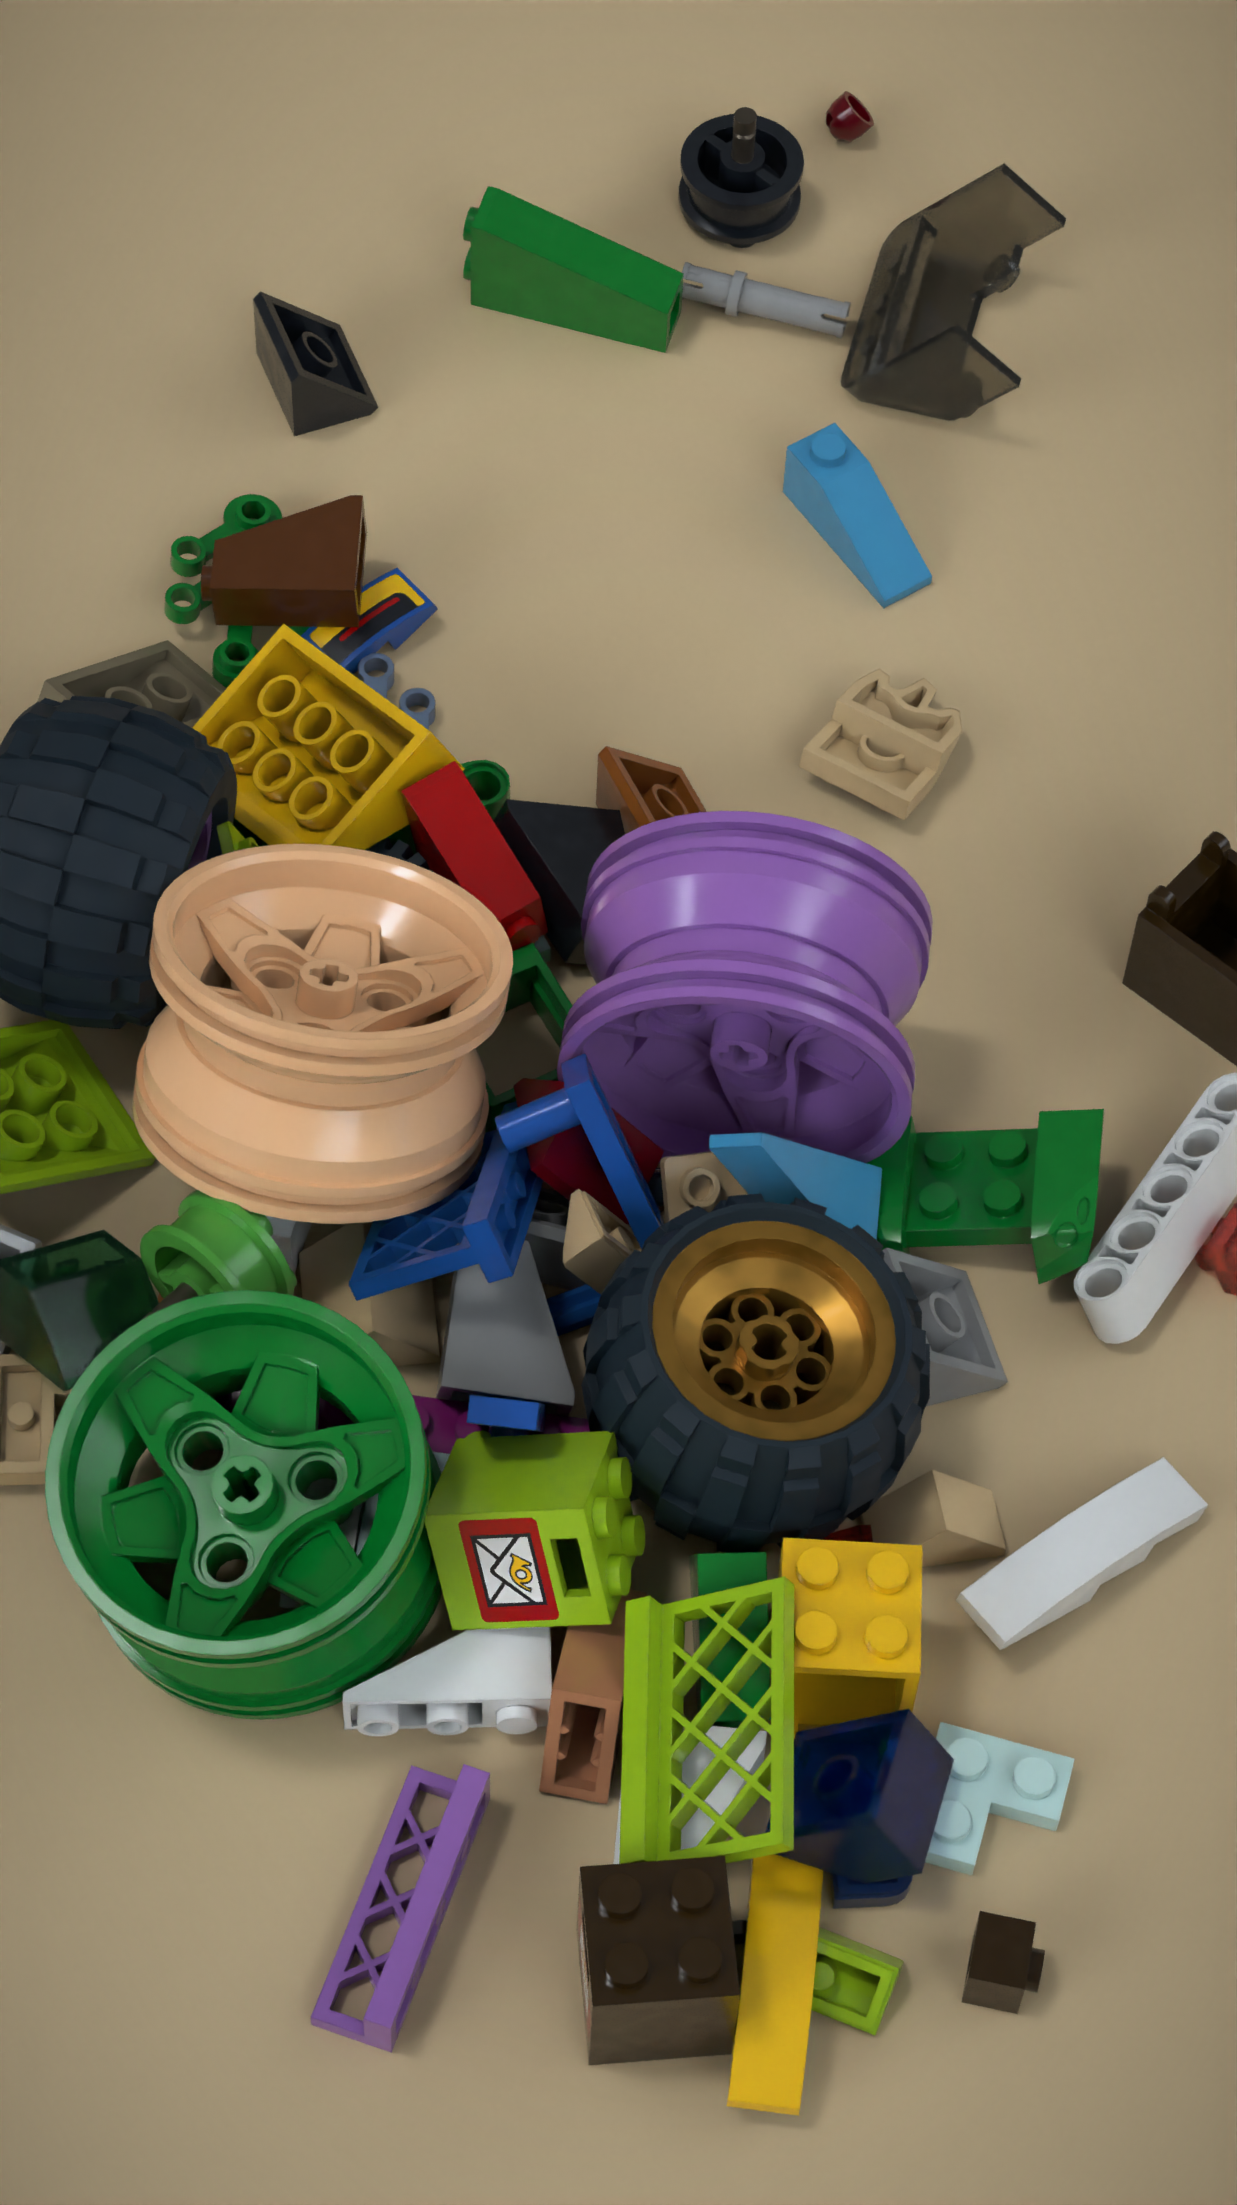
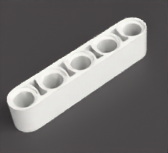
M1237 1073L1223 1075L1206 1088L1089 1255L1088 1262L1082 1265L1074 1279V1291L1099 1340L1112 1344L1127 1342L1137 1337L1147 1327L1236 1197Z

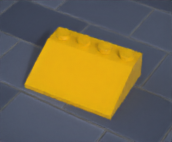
M284 623L192 727L206 736L209 746L222 749L228 753L237 778L234 819L267 845L322 844L366 850L409 825L401 794L402 790L453 761L458 764L462 771L465 769L431 731Z

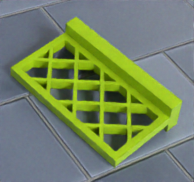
M780 1577L666 1604L659 1603L650 1595L627 1600L625 1607L619 1864L725 1856L727 1864L793 1851L794 1584L786 1577ZM772 1602V1620L753 1643L737 1629L756 1606ZM710 1617L717 1625L693 1656H691L684 1650L685 1622ZM733 1636L748 1650L722 1682L707 1667ZM764 1662L771 1668V1686L754 1708H752L737 1694L760 1664ZM702 1676L716 1688V1691L694 1719L690 1721L683 1715L684 1696L699 1677ZM732 1701L747 1714V1717L721 1748L706 1733ZM761 1728H763L771 1735V1752L752 1775L736 1760ZM702 1742L716 1756L690 1788L682 1781V1765L697 1744ZM731 1768L747 1783L722 1815H720L705 1799ZM770 1783H771V1791L767 1788V1787L770 1785ZM762 1795L771 1803L770 1832L745 1837L736 1827ZM698 1808H700L715 1823L696 1847L681 1850V1830ZM729 1835L733 1838L732 1840L725 1841Z

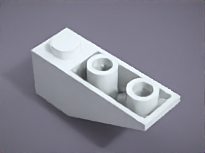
M550 1627L466 1630L344 1691V1730L357 1729L364 1735L379 1737L394 1734L399 1729L427 1728L431 1733L438 1735H456L465 1732L468 1728L496 1727L499 1731L507 1734H525L536 1730L537 1727L547 1726L552 1692Z

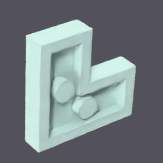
M940 1722L905 1855L907 1858L973 1875L988 1813L1056 1831L1075 1759Z

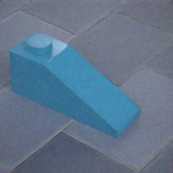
M836 423L787 446L783 493L883 609L931 584L932 575L870 462Z
M763 1132L710 1135L709 1149L748 1194L761 1193L765 1202L790 1205L795 1198L827 1207L826 1216L850 1229L858 1224L877 1240L882 1178L881 1167Z

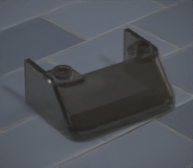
M1003 163L901 222L888 235L880 249L841 375V386L860 402L946 421H954L960 417L967 418L983 405L1018 388L1021 378L972 336L982 300L996 291L998 293L1006 291L1017 280L1021 270L1019 264L1023 250L1063 228L1066 218Z

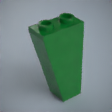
M487 187L479 208L471 207L469 209L463 230V239L471 242L463 270V278L471 281V305L666 353L682 310L684 273L501 189Z

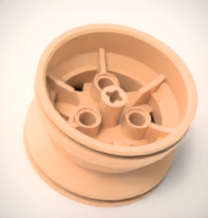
M276 844L229 852L190 868L165 889L157 902L154 912L149 966L154 984L168 1005L155 1018L149 1029L147 1039L140 1050L136 1066L132 1106L134 1122L141 1139L148 1150L164 1167L185 1183L206 1195L235 1203L244 1210L274 1218L320 1224L365 1223L407 1215L443 1200L456 1191L469 1178L481 1156L489 1110L485 1071L482 1060L475 1048L492 1035L502 1020L506 1009L513 968V951L509 937L501 923L482 902L452 881L410 862L371 851L322 844Z

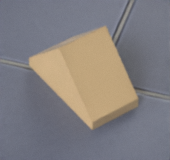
M930 1470L878 1499L866 1512L860 1515L866 1542L923 1545L922 1568L1004 1556L1006 1552L992 1490L935 1470Z

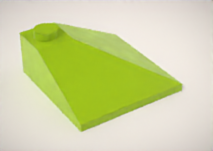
M47 1020L0 1028V1194L153 1165L156 1159L155 1156L146 1147L135 1123L68 1024Z

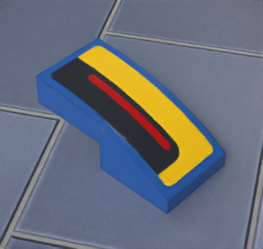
M396 568L363 586L359 627H310L301 637L354 674L358 671V664L362 658L371 653H376L387 642L396 650L438 608Z

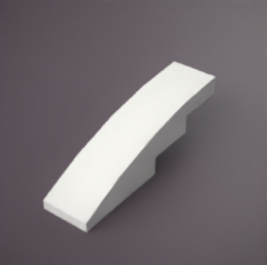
M1163 1457L1112 1486L1049 1527L963 1590L956 1601L999 1650H1002L1089 1602L1101 1584L1143 1562L1155 1544L1197 1522L1208 1504Z

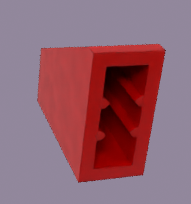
M455 761L401 791L416 851L427 861L430 870L432 869L434 873L465 889L494 914L509 937L512 951L530 943H535L538 938L548 933L540 895Z

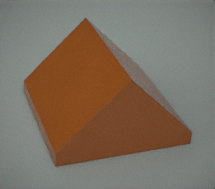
M608 746L598 754L596 805L601 809L620 810L625 834L658 820L678 815L707 812L682 768Z

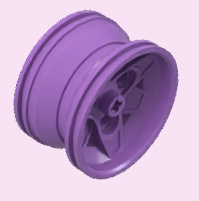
M749 811L698 812L658 820L623 835L600 854L588 877L581 929L584 940L585 960L596 985L588 989L576 1000L565 1019L557 1065L558 1081H563L561 1063L585 1053L610 1106L664 1150L661 1159L668 1156L711 1151L709 1149L710 1135L763 1132L864 1163L874 1160L889 1150L901 1138L911 1116L912 1094L915 1083V1062L906 1039L895 1026L912 1008L928 970L933 919L925 894L904 868L875 847L839 830L789 816Z

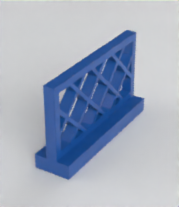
M517 1102L505 1104L501 1114L517 1108ZM496 1127V1130L484 1134L482 1152L476 1168L456 1191L443 1200L416 1212L391 1219L373 1221L349 1281V1287L356 1301L476 1264L480 1265L488 1283L513 1276L544 1181L531 1171L527 1149L523 1148L510 1154Z

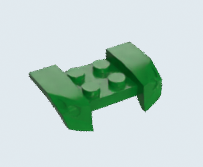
M1104 1109L1039 1111L1038 1128L916 1133L913 1117L910 1116L908 1126L901 1138L881 1156L867 1163L882 1168L877 1241L883 1245L882 1250L887 1247L910 1254L909 1247L1032 1244L1038 1284L1060 1277L1086 1264L1095 1226Z

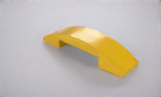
M794 1844L793 1851L752 1858L740 1981V2000L733 2039L727 2097L728 2107L799 2116L817 1957L824 1848Z

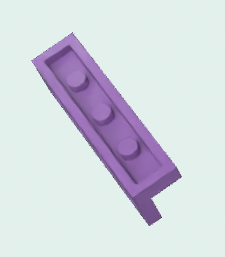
M463 1764L456 1781L411 1765L311 2015V2025L392 2053L490 1801L489 1772ZM420 1790L449 1800L440 1825L421 1833L411 1813ZM406 1826L412 1838L399 1843ZM418 1851L424 1866L414 1889L397 1896L386 1875L391 1862ZM382 1889L387 1901L374 1906L379 1891ZM394 1914L400 1927L390 1952L371 1959L361 1938L366 1925ZM357 1952L362 1964L349 1969L354 1954ZM369 1977L374 1993L363 2021L333 2011L340 1989Z

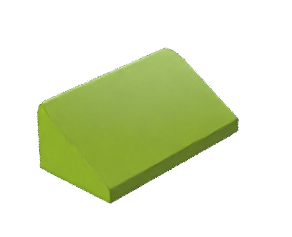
M819 1927L811 2010L876 2035L904 1961Z

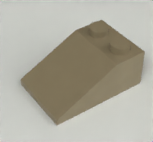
M167 640L44 681L37 702L47 698L62 703L63 700H70L72 696L116 698L164 712L192 728L226 690V687Z

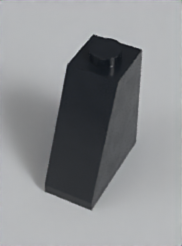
M506 799L493 821L541 897L548 927L546 935L565 963L587 965L584 954L581 920L588 877L600 854L613 842L625 835L620 810Z

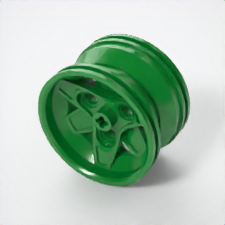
M238 1290L196 1296L150 1314L125 1330L92 1360L65 1400L54 1426L45 1469V1498L48 1520L54 1541L67 1569L85 1597L97 1610L99 1617L119 1649L139 1672L170 1696L190 1706L214 1714L258 1720L299 1716L333 1706L343 1701L344 1691L394 1667L403 1658L425 1630L442 1595V1588L425 1526L428 1504L441 1476L440 1468L427 1441L418 1409L403 1376L391 1358L374 1339L339 1313L303 1298L271 1291ZM242 1390L232 1413L228 1412L214 1400L217 1397ZM320 1398L338 1408L354 1424L318 1430ZM148 1448L164 1476L128 1487L138 1459ZM215 1449L223 1452L221 1460L211 1469L200 1471L192 1468L195 1459L204 1451ZM329 1478L337 1481L334 1490L325 1498L312 1500L304 1497L307 1488L318 1479ZM378 1494L377 1509L372 1528L362 1550L357 1556L338 1525L343 1524L350 1517L354 1507ZM234 1559L247 1562L246 1570L237 1580L231 1582L216 1580L218 1570L226 1562ZM133 1562L177 1563L170 1601L159 1595L145 1582L137 1572ZM269 1586L303 1605L293 1611L275 1617L254 1621H240L248 1608L252 1607L262 1598Z

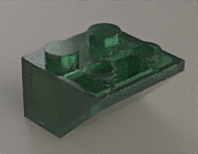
M104 1229L0 1259V1340L63 1391L74 1387L92 1360L110 1342L129 1327L139 1322L149 1312H153V1308L159 1304L141 1257Z

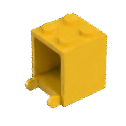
M783 1537L777 1578L786 1577L794 1584V1763L797 1762L798 1735L879 1739V1767L893 1768L895 1740L907 1741L921 1675L923 1545Z

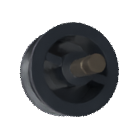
M742 107L737 109L734 114L715 117L702 123L686 138L680 157L682 177L679 184L678 200L681 212L693 228L711 239L729 243L737 248H748L755 243L776 237L793 223L798 215L801 202L799 183L803 176L804 156L797 139L786 128L770 119L757 116L756 112L751 108Z

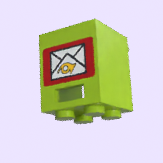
M475 1431L465 1438L456 1439L430 1498L425 1518V1526L452 1630L612 1624L621 1596L629 1594L631 1569L635 1557L642 1556L645 1549L644 1522L641 1515H633L629 1499L632 1491L630 1462L627 1457H618V1447L614 1432L596 1431L491 1437V1434L487 1431Z

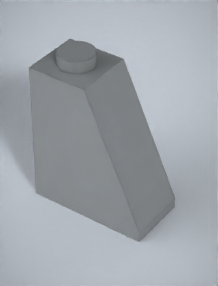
M524 1241L514 1275L488 1283L479 1264L454 1271L436 1398L469 1403L470 1395L537 1402L547 1405L546 1413L568 1416L572 1410L575 1390L529 1241Z

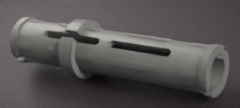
M688 262L684 264L682 273H684L683 279L702 283L703 287L683 282L682 300L688 299L725 308V314L735 317L738 316L739 312L835 335L837 338L842 339L847 322L827 318L824 314L846 319L849 316L851 302H841L747 279V273L737 270L734 275H729L694 266Z

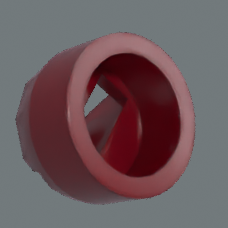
M848 91L840 95L826 112V125L835 139L853 141L874 126V121L869 111L858 98Z

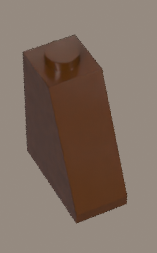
M350 495L215 540L212 565L202 566L201 595L203 601H212L216 625L282 626L284 623L286 626L359 627L367 542L363 495Z

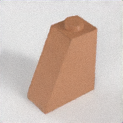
M630 1589L627 1596H621L612 1624L568 1626L552 1686L539 1792L603 1804L608 1803L623 1730L626 1601L645 1597L647 1592Z

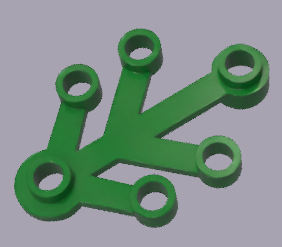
M256 494L239 496L226 506L223 515L224 524L199 539L193 536H183L176 539L171 546L170 565L174 572L181 576H197L201 573L202 566L206 565V562L213 558L215 540L281 519L282 513L279 507L267 497ZM193 554L197 558L188 560L180 557V555ZM201 581L194 586L187 583H177L166 591L164 611L167 618L172 622L189 624L194 622L199 617L200 611L211 605L212 601L202 600ZM177 601H187L191 605L180 607L174 603ZM229 625L227 640L214 651L212 677L226 688L259 652L251 643L253 626ZM288 626L300 636L310 628ZM230 659H241L243 661L237 662Z

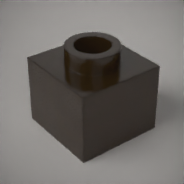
M983 1911L979 1912L971 1944L962 2003L1018 2014L1024 1991L1037 1993L1043 1968L1045 1950L1032 1947L1036 1922Z

